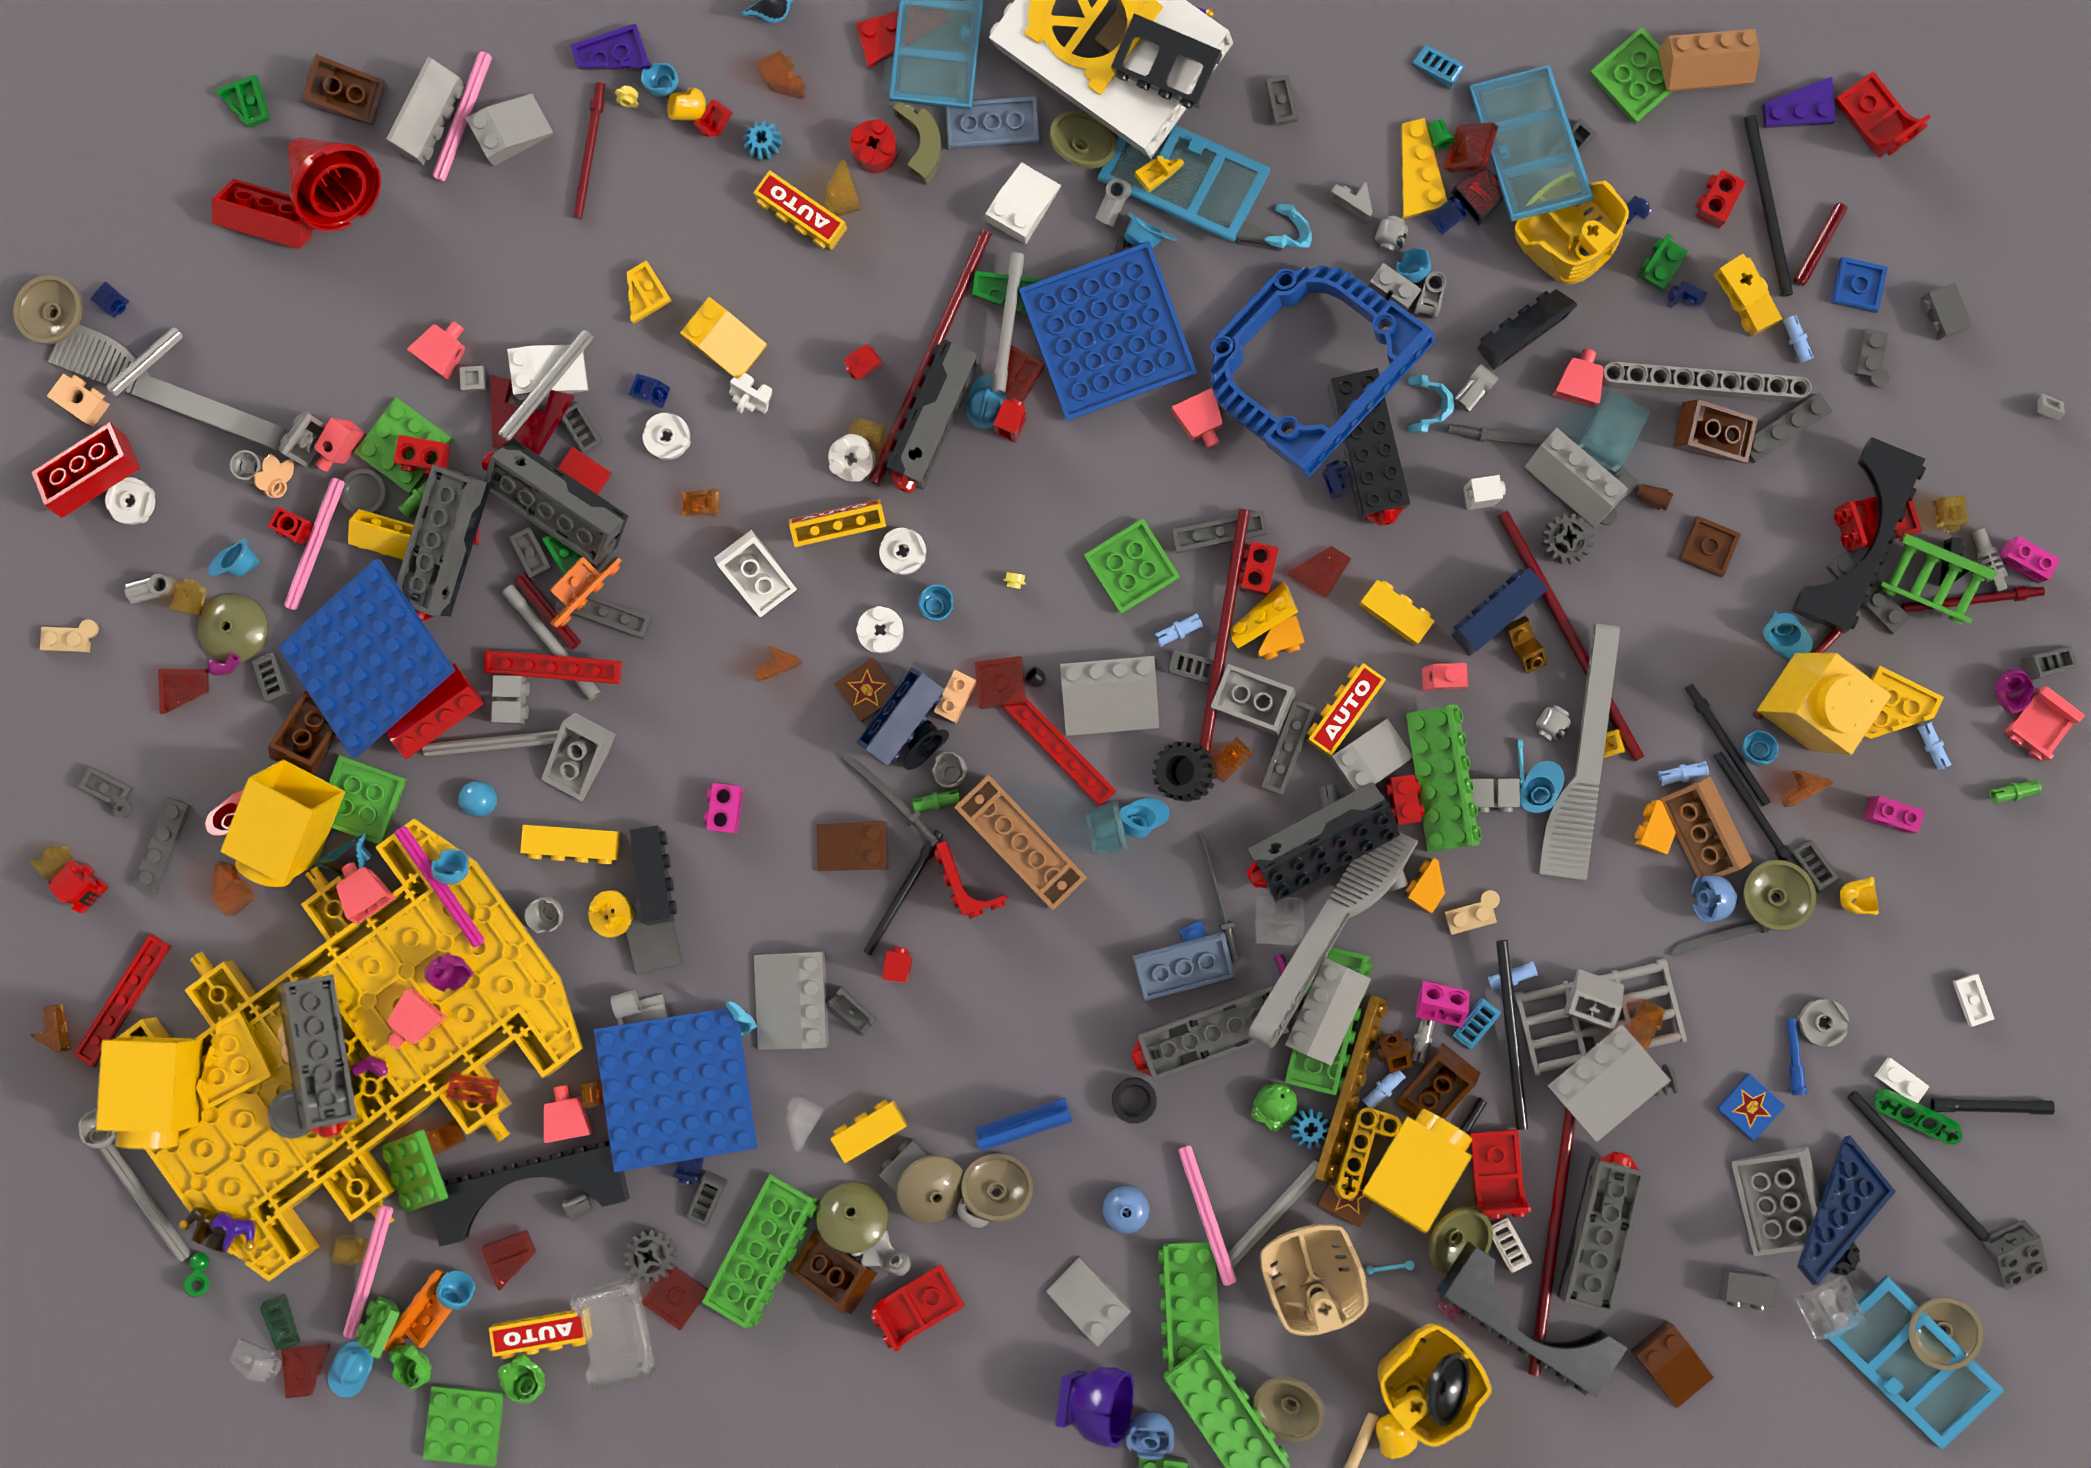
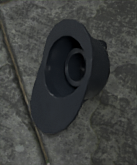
M926 720L923 724L916 727L913 731L915 734L908 743L910 750L903 760L904 768L912 770L921 766L937 749L945 744L949 738L948 731L944 729L939 730L930 720Z

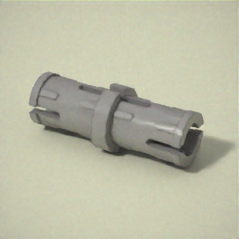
M1422 1018L1418 1032L1414 1034L1415 1043L1411 1053V1060L1416 1061L1420 1052L1418 1062L1425 1063L1428 1045L1433 1040L1431 1035L1435 1021L1429 1020L1428 1025H1426L1427 1020Z

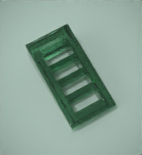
M286 1294L264 1301L260 1311L276 1351L299 1344L300 1337ZM280 1307V1309L271 1311L272 1309ZM283 1315L284 1318L274 1321L275 1317ZM287 1324L286 1328L277 1331V1327ZM291 1334V1337L280 1340L279 1336Z

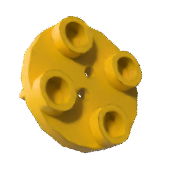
M616 890L601 892L594 897L589 906L588 916L593 930L601 936L610 938L620 936L627 931L635 917V912L623 894Z

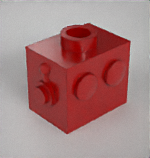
M864 344L858 350L852 351L843 360L847 365L845 369L848 374L857 380L865 379L884 364L870 344Z
M278 506L267 527L276 531L275 533L281 537H288L293 543H301L306 546L314 524Z

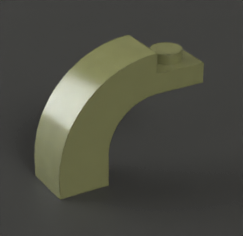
M898 101L893 108L895 116L916 131L921 139L918 151L907 164L908 171L927 185L937 172L942 157V144L938 126L933 117L924 108L916 114V109L910 104L906 103L904 105Z

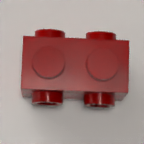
M1415 775L1387 779L1388 784H1385L1387 798H1390V808L1396 824L1403 825L1421 822V817L1424 816L1423 803H1419L1417 793H1421L1419 780L1415 779Z

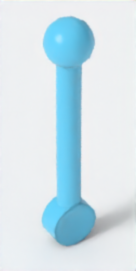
M1517 739L1520 768L1519 785L1522 787L1525 781L1523 740Z
M1407 1260L1403 1264L1380 1267L1367 1266L1365 1272L1368 1275H1372L1374 1272L1402 1268L1413 1270L1415 1264L1413 1261Z

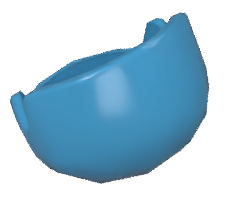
M653 63L650 69H643L641 81L647 92L655 97L663 98L670 95L677 88L679 76L671 65L667 63Z
M1413 248L1405 251L1401 263H1396L1397 273L1412 283L1423 281L1430 274L1432 268L1429 252L1423 248Z
M934 584L928 586L921 593L918 600L921 615L929 621L938 622L946 619L954 607L952 592L944 585Z
M1756 730L1745 737L1741 750L1744 758L1750 764L1765 766L1776 759L1779 746L1776 738L1769 732Z
M472 781L465 784L459 792L458 805L468 815L485 817L493 812L496 807L497 794L491 785L480 781Z
M455 849L442 851L439 859L432 862L431 872L433 878L447 885H454L464 880L469 872L468 855L461 850Z
M450 1271L442 1277L436 1290L437 1300L447 1309L459 1310L467 1306L472 1299L475 1284L471 1276L465 1272Z

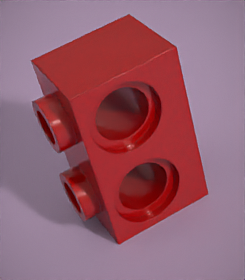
M1723 169L1717 175L1712 174L1705 186L1709 188L1706 195L1702 194L1695 205L1698 208L1695 217L1720 228L1728 219L1746 181ZM1719 184H1724L1728 192L1722 191ZM1709 204L1715 205L1717 212L1710 210Z
M1013 398L1010 401L1004 399L993 424L996 435L1016 443L1027 418L1026 408L1023 407L1024 404Z
M399 435L393 462L400 466L402 471L414 473L415 469L422 470L423 474L429 476L432 465L447 468L451 447L443 442ZM410 450H414V457L410 460H406L407 452ZM437 454V461L434 464H429L430 456Z
M1251 541L1250 546L1244 548L1242 560L1246 561L1244 570L1241 569L1238 583L1241 585L1239 590L1264 596L1268 595L1279 547ZM1260 551L1264 553L1266 560L1259 563L1254 560L1253 554ZM1251 574L1258 575L1260 577V584H1250L1248 576Z
M895 946L893 950L886 952L883 980L902 983L909 982L913 953H908L909 948Z

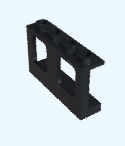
M1134 13L1113 60L1111 69L1115 73L1114 76L1122 81L1133 80L1137 82L1136 86L1143 90L1149 91L1150 88L1154 89L1164 99L1170 100L1172 97L1179 100V104L1185 108L1192 109L1196 107L1199 109L1201 97L1216 64H1219L1222 58V52L1220 49ZM1136 37L1159 46L1155 61L1149 74L1146 76L1123 66L1131 44ZM1178 56L1187 57L1203 65L1196 85L1190 94H1185L1171 88L1166 83Z

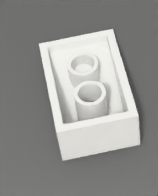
M1021 162L985 214L986 222L1026 245L1061 188V185Z
M570 345L526 346L507 349L513 395L520 401L525 400ZM583 352L551 390L567 394L588 391Z
M752 529L714 557L718 567L759 617H762L797 590Z

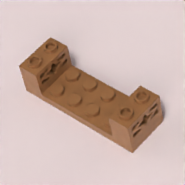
M989 774L954 807L1052 910L1059 906L1087 879L1082 871Z

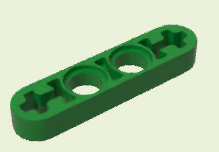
M1881 1089L1874 1095L1875 1108L1901 1123L1949 1145H1955L1963 1138L1960 1124L1942 1114L1888 1089ZM1887 1099H1890V1102H1885L1884 1104L1881 1103V1100L1886 1101ZM1904 1108L1914 1110V1113L1909 1116H1905L1900 1112ZM1927 1118H1932L1936 1121L1932 1126H1926L1922 1122ZM1953 1130H1955V1134L1950 1133L1949 1135H1947L1946 1131L1952 1132Z

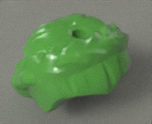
M1281 1083L1263 1086L1253 1101L1251 1117L1257 1122L1264 1123L1270 1130L1279 1131L1297 1112L1295 1093L1288 1086Z
M407 1343L405 1345L393 1346L390 1349L389 1360L392 1361L394 1367L392 1372L394 1380L411 1390L419 1388L430 1380L432 1366L428 1357L423 1352L418 1351L415 1345Z
M524 1354L515 1357L510 1363L503 1364L497 1371L500 1386L503 1388L504 1393L516 1403H531L544 1391V1372Z

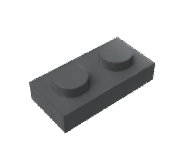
M1289 75L1266 79L1265 84L1274 125L1278 126L1297 122L1298 115Z
M530 526L509 537L530 579L552 569Z

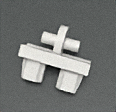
M743 373L738 379L733 377L730 381L731 388L729 394L734 396L732 401L738 404L736 411L743 413L745 409L751 412L756 409L765 414L769 408L772 388L762 384L758 391L753 389L754 379L746 373Z

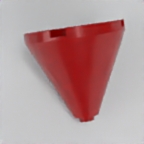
M301 137L294 139L289 144L288 163L291 204L296 214L308 226L321 231L342 230L351 226L349 222L357 216L361 215L364 217L371 210L379 196L381 174L380 170L376 167L374 159L366 151L352 144Z

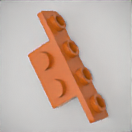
M581 557L549 589L566 606L550 624L555 628L559 625L563 627L571 619L570 614L575 609H581L587 603L586 597L591 592L596 593L604 585L602 581L608 575L610 577L613 576L620 569L618 564L622 560L619 557H614L598 572L584 557Z
M436 1270L429 1276L427 1283L414 1296L413 1301L405 1312L399 1316L383 1351L390 1352L393 1346L401 1345L407 1336L417 1347L424 1348L453 1310L441 1305L436 1296L438 1284L442 1277L448 1273L447 1271Z

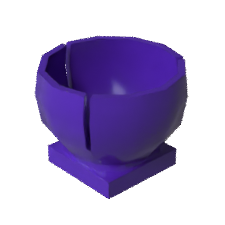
M1099 1367L1089 1373L1078 1370L1063 1376L1055 1426L1065 1428L1073 1425L1085 1440L1103 1447L1116 1448L1124 1439L1131 1418L1134 1401V1382L1131 1373L1115 1367Z

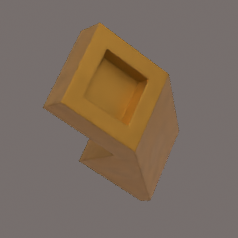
M1526 616L1505 626L1509 643L1526 674L1548 664L1544 648L1535 639L1530 620Z

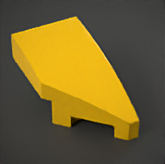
M1157 156V160H1152L1135 171L1134 176L1149 193L1183 166L1184 161L1182 159H1177V161L1163 159L1164 156Z

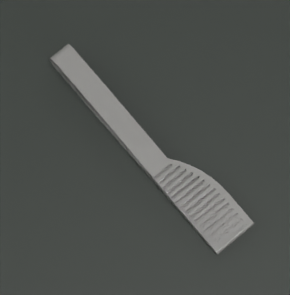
M78 325L69 337L55 343L48 362L108 385L137 358L132 352L112 338ZM147 370L123 390L146 401L278 451L280 440L287 430L269 421L153 378L148 374Z
M1594 624L1575 776L1559 793L1555 805L1549 812L1543 835L1539 875L1587 881L1620 627L1616 625Z
M1400 833V836L1350 862L1343 877L1339 880L1340 882L1336 885V889L1333 890V894L1330 895V899L1323 906L1249 1030L1250 1038L1270 1048L1276 1044L1348 918L1372 906L1390 889L1400 875L1418 840Z

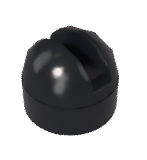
M1032 667L1025 676V682L1033 687L1042 686L1045 682V674L1038 667Z

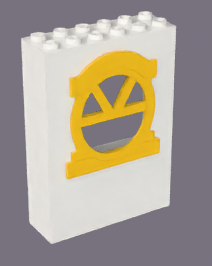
M1015 0L1013 3H1009L1004 10V16L1001 21L995 23L990 31L991 35L989 38L996 48L1151 159L1187 108L1180 105V101L1171 97L1170 100L1160 97L1158 91L1150 88L1149 91L1139 88L1136 86L1137 82L1128 79L1125 82L1116 78L1111 65L1120 44L1113 51L1101 57L1084 58L1072 54L1109 0H1097L1092 8L1088 0H1078L1085 18L1053 16L1052 9L1056 0ZM1121 0L1127 15V28L1135 13L1220 49L1222 58L1233 44L1229 30L1186 0ZM1068 26L1078 27V29L1066 46L1063 47L1057 41L1052 27ZM1140 37L1134 38L1123 66L1141 75H1148L1158 54L1159 46ZM1178 56L1167 79V85L1185 94L1192 93L1203 65L1187 57Z

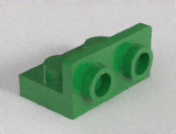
M1669 233L1663 239L1661 237L1657 239L1652 247L1655 251L1652 257L1647 256L1639 267L1643 270L1639 278L1661 292L1666 288L1688 253V250L1670 240L1672 235Z

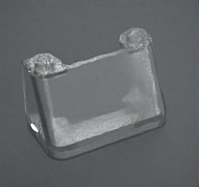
M636 1276L575 1292L572 1294L573 1298L570 1299L572 1312H577V1315L582 1318L591 1361L589 1370L585 1371L587 1384H591L592 1391L650 1378L656 1369L639 1281L636 1280Z

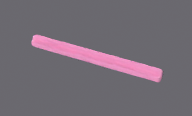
M482 51L478 53L432 174L439 181L444 182L453 162L467 125L466 118L472 112L492 59L488 53Z
M332 478L284 602V606L291 610H296L299 606L345 483L340 479Z
M1182 1147L1178 1152L1222 1282L1225 1286L1234 1284L1236 1277L1192 1147Z
M381 1205L378 1210L343 1332L344 1337L354 1339L356 1331L361 1324L392 1216L393 1208L391 1206Z

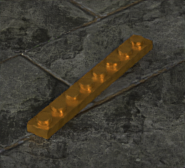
M1374 995L1370 996L1314 1176L1316 1179L1332 1183V1180L1338 1173L1337 1164L1339 1157L1345 1150L1344 1141L1352 1127L1353 1112L1359 1105V1093L1367 1079L1366 1070L1368 1064L1373 1060V1048L1375 1041L1378 1040L1381 1034L1380 1025L1382 1019L1385 1018L1388 1011V1000Z

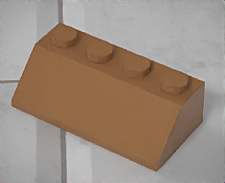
M1756 29L1668 36L1658 48L1667 92L1753 85L1756 79L1760 55Z
M1711 776L1689 784L1659 799L1666 809L1676 835L1697 878L1705 875L1722 877L1738 871L1752 862Z

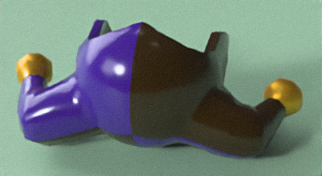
M198 1207L194 1208L188 1217L179 1223V1227L182 1230H187L191 1223L197 1221L192 1241L218 1252L227 1253L234 1238L241 1234H244L246 1237L245 1250L252 1251L255 1248V1224L250 1219H233L231 1215L224 1211H210Z

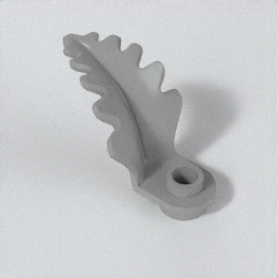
M887 1230L873 1247L860 1253L851 1254L852 1256L863 1255L861 1259L863 1266H878L883 1271L893 1275L902 1276L908 1272L911 1266L909 1256L891 1246Z

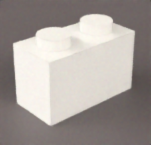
M1499 475L1471 479L1463 487L1467 510L1495 506L1503 499V495L1506 492L1504 481H1500Z

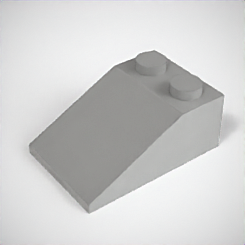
M532 93L485 107L466 118L482 150L493 166L554 135Z
M303 411L302 414H299L294 419L290 432L281 438L278 450L287 457L309 468L318 455L314 446L325 429L326 424Z
M1228 664L1211 708L1255 728L1279 736L1296 692L1293 687Z
M577 713L572 714L561 724L541 780L580 801L584 800L609 753L616 734Z
M1388 719L1329 757L1352 793L1371 782L1375 785L1413 758L1411 752Z
M1080 1257L1046 1291L1097 1347L1131 1312L1130 1306Z

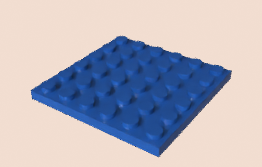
M1150 241L1018 290L1066 422L1197 374Z
M374 559L278 646L351 758H357L456 671L380 559Z
M728 1008L594 1029L614 1172L758 1148L739 1021L734 1020V1016Z

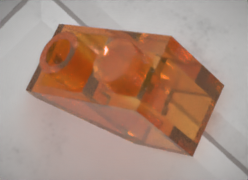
M779 50L757 62L758 69L770 91L798 99L805 98L803 89L806 88L800 75H794L792 69L795 67L789 55L785 57L782 51Z
M218 861L214 868L211 898L226 916H235L256 897L252 893V886L247 881L241 880L237 875L239 871L231 862Z
M456 1119L425 1133L433 1156L466 1141Z

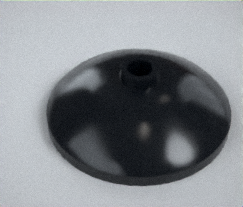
M1452 1352L1444 1356L1434 1367L1426 1382L1427 1411L1432 1422L1439 1426H1447L1455 1420L1467 1396L1470 1378L1469 1365L1466 1357L1460 1353Z

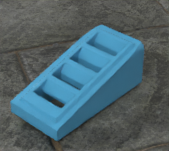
M1426 44L1412 63V65L1449 90L1465 68L1457 60ZM1429 54L1431 57L1426 64L1423 63L1422 60ZM1434 59L1438 60L1434 68L1430 67ZM1444 64L1446 67L1443 69V71H1438L1440 66ZM1449 69L1453 70L1450 77L1446 75Z
M1479 998L1468 1013L1463 1027H1458L1452 1036L1472 1050L1498 1019L1501 1012L1485 999ZM1481 1008H1484L1491 1014L1489 1018L1480 1012ZM1476 1015L1485 1021L1483 1025L1474 1019ZM1472 1023L1479 1031L1476 1033L1467 1025ZM1465 1030L1474 1038L1469 1040L1461 1032Z

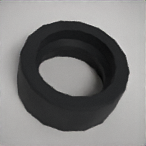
M1130 1077L1122 1080L1115 1087L1112 1093V1105L1115 1113L1121 1120L1138 1124L1146 1121L1153 1115L1157 1106V1097L1154 1088L1147 1081L1141 1078ZM1132 1086L1142 1088L1148 1096V1105L1139 1114L1125 1112L1120 1103L1123 1091Z

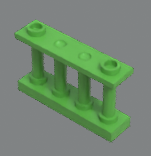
M1903 532L1899 541L1904 543L1903 548L1905 550L1889 582L1879 579L1878 584L1883 587L1881 591L1892 596L1899 593L1950 615L1948 619L1961 625L1963 621L1971 624L1973 619L1964 614L1981 581H1984L1985 578L1993 580L1997 571ZM1919 549L1927 553L1925 556L1927 560L1911 592L1897 586L1913 554L1917 553ZM1940 559L1950 562L1948 565L1950 568L1934 600L1931 601L1921 597L1920 594L1936 562L1939 563ZM1963 568L1972 571L1970 575L1972 578L1956 610L1943 606L1942 604L1958 572H1962Z

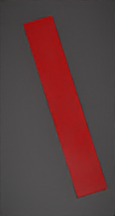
M485 650L484 673L621 684V660Z
M1019 690L1002 706L1099 807L1116 792L1108 781Z
M154 934L148 935L73 1056L91 1067L97 1066L101 1059L102 1040L114 1039L172 945Z

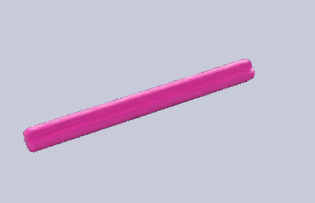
M406 826L395 831L396 837L472 947L475 948L483 944L485 941L484 937L448 885L442 884L433 878L431 872L432 862Z

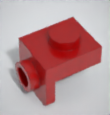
M711 99L702 117L695 119L693 124L706 137L720 136L733 112L718 100Z

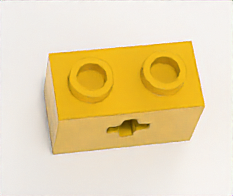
M1744 253L1722 266L1713 274L1739 313L1769 293L1766 281L1758 276L1754 270V263L1751 259L1746 258Z

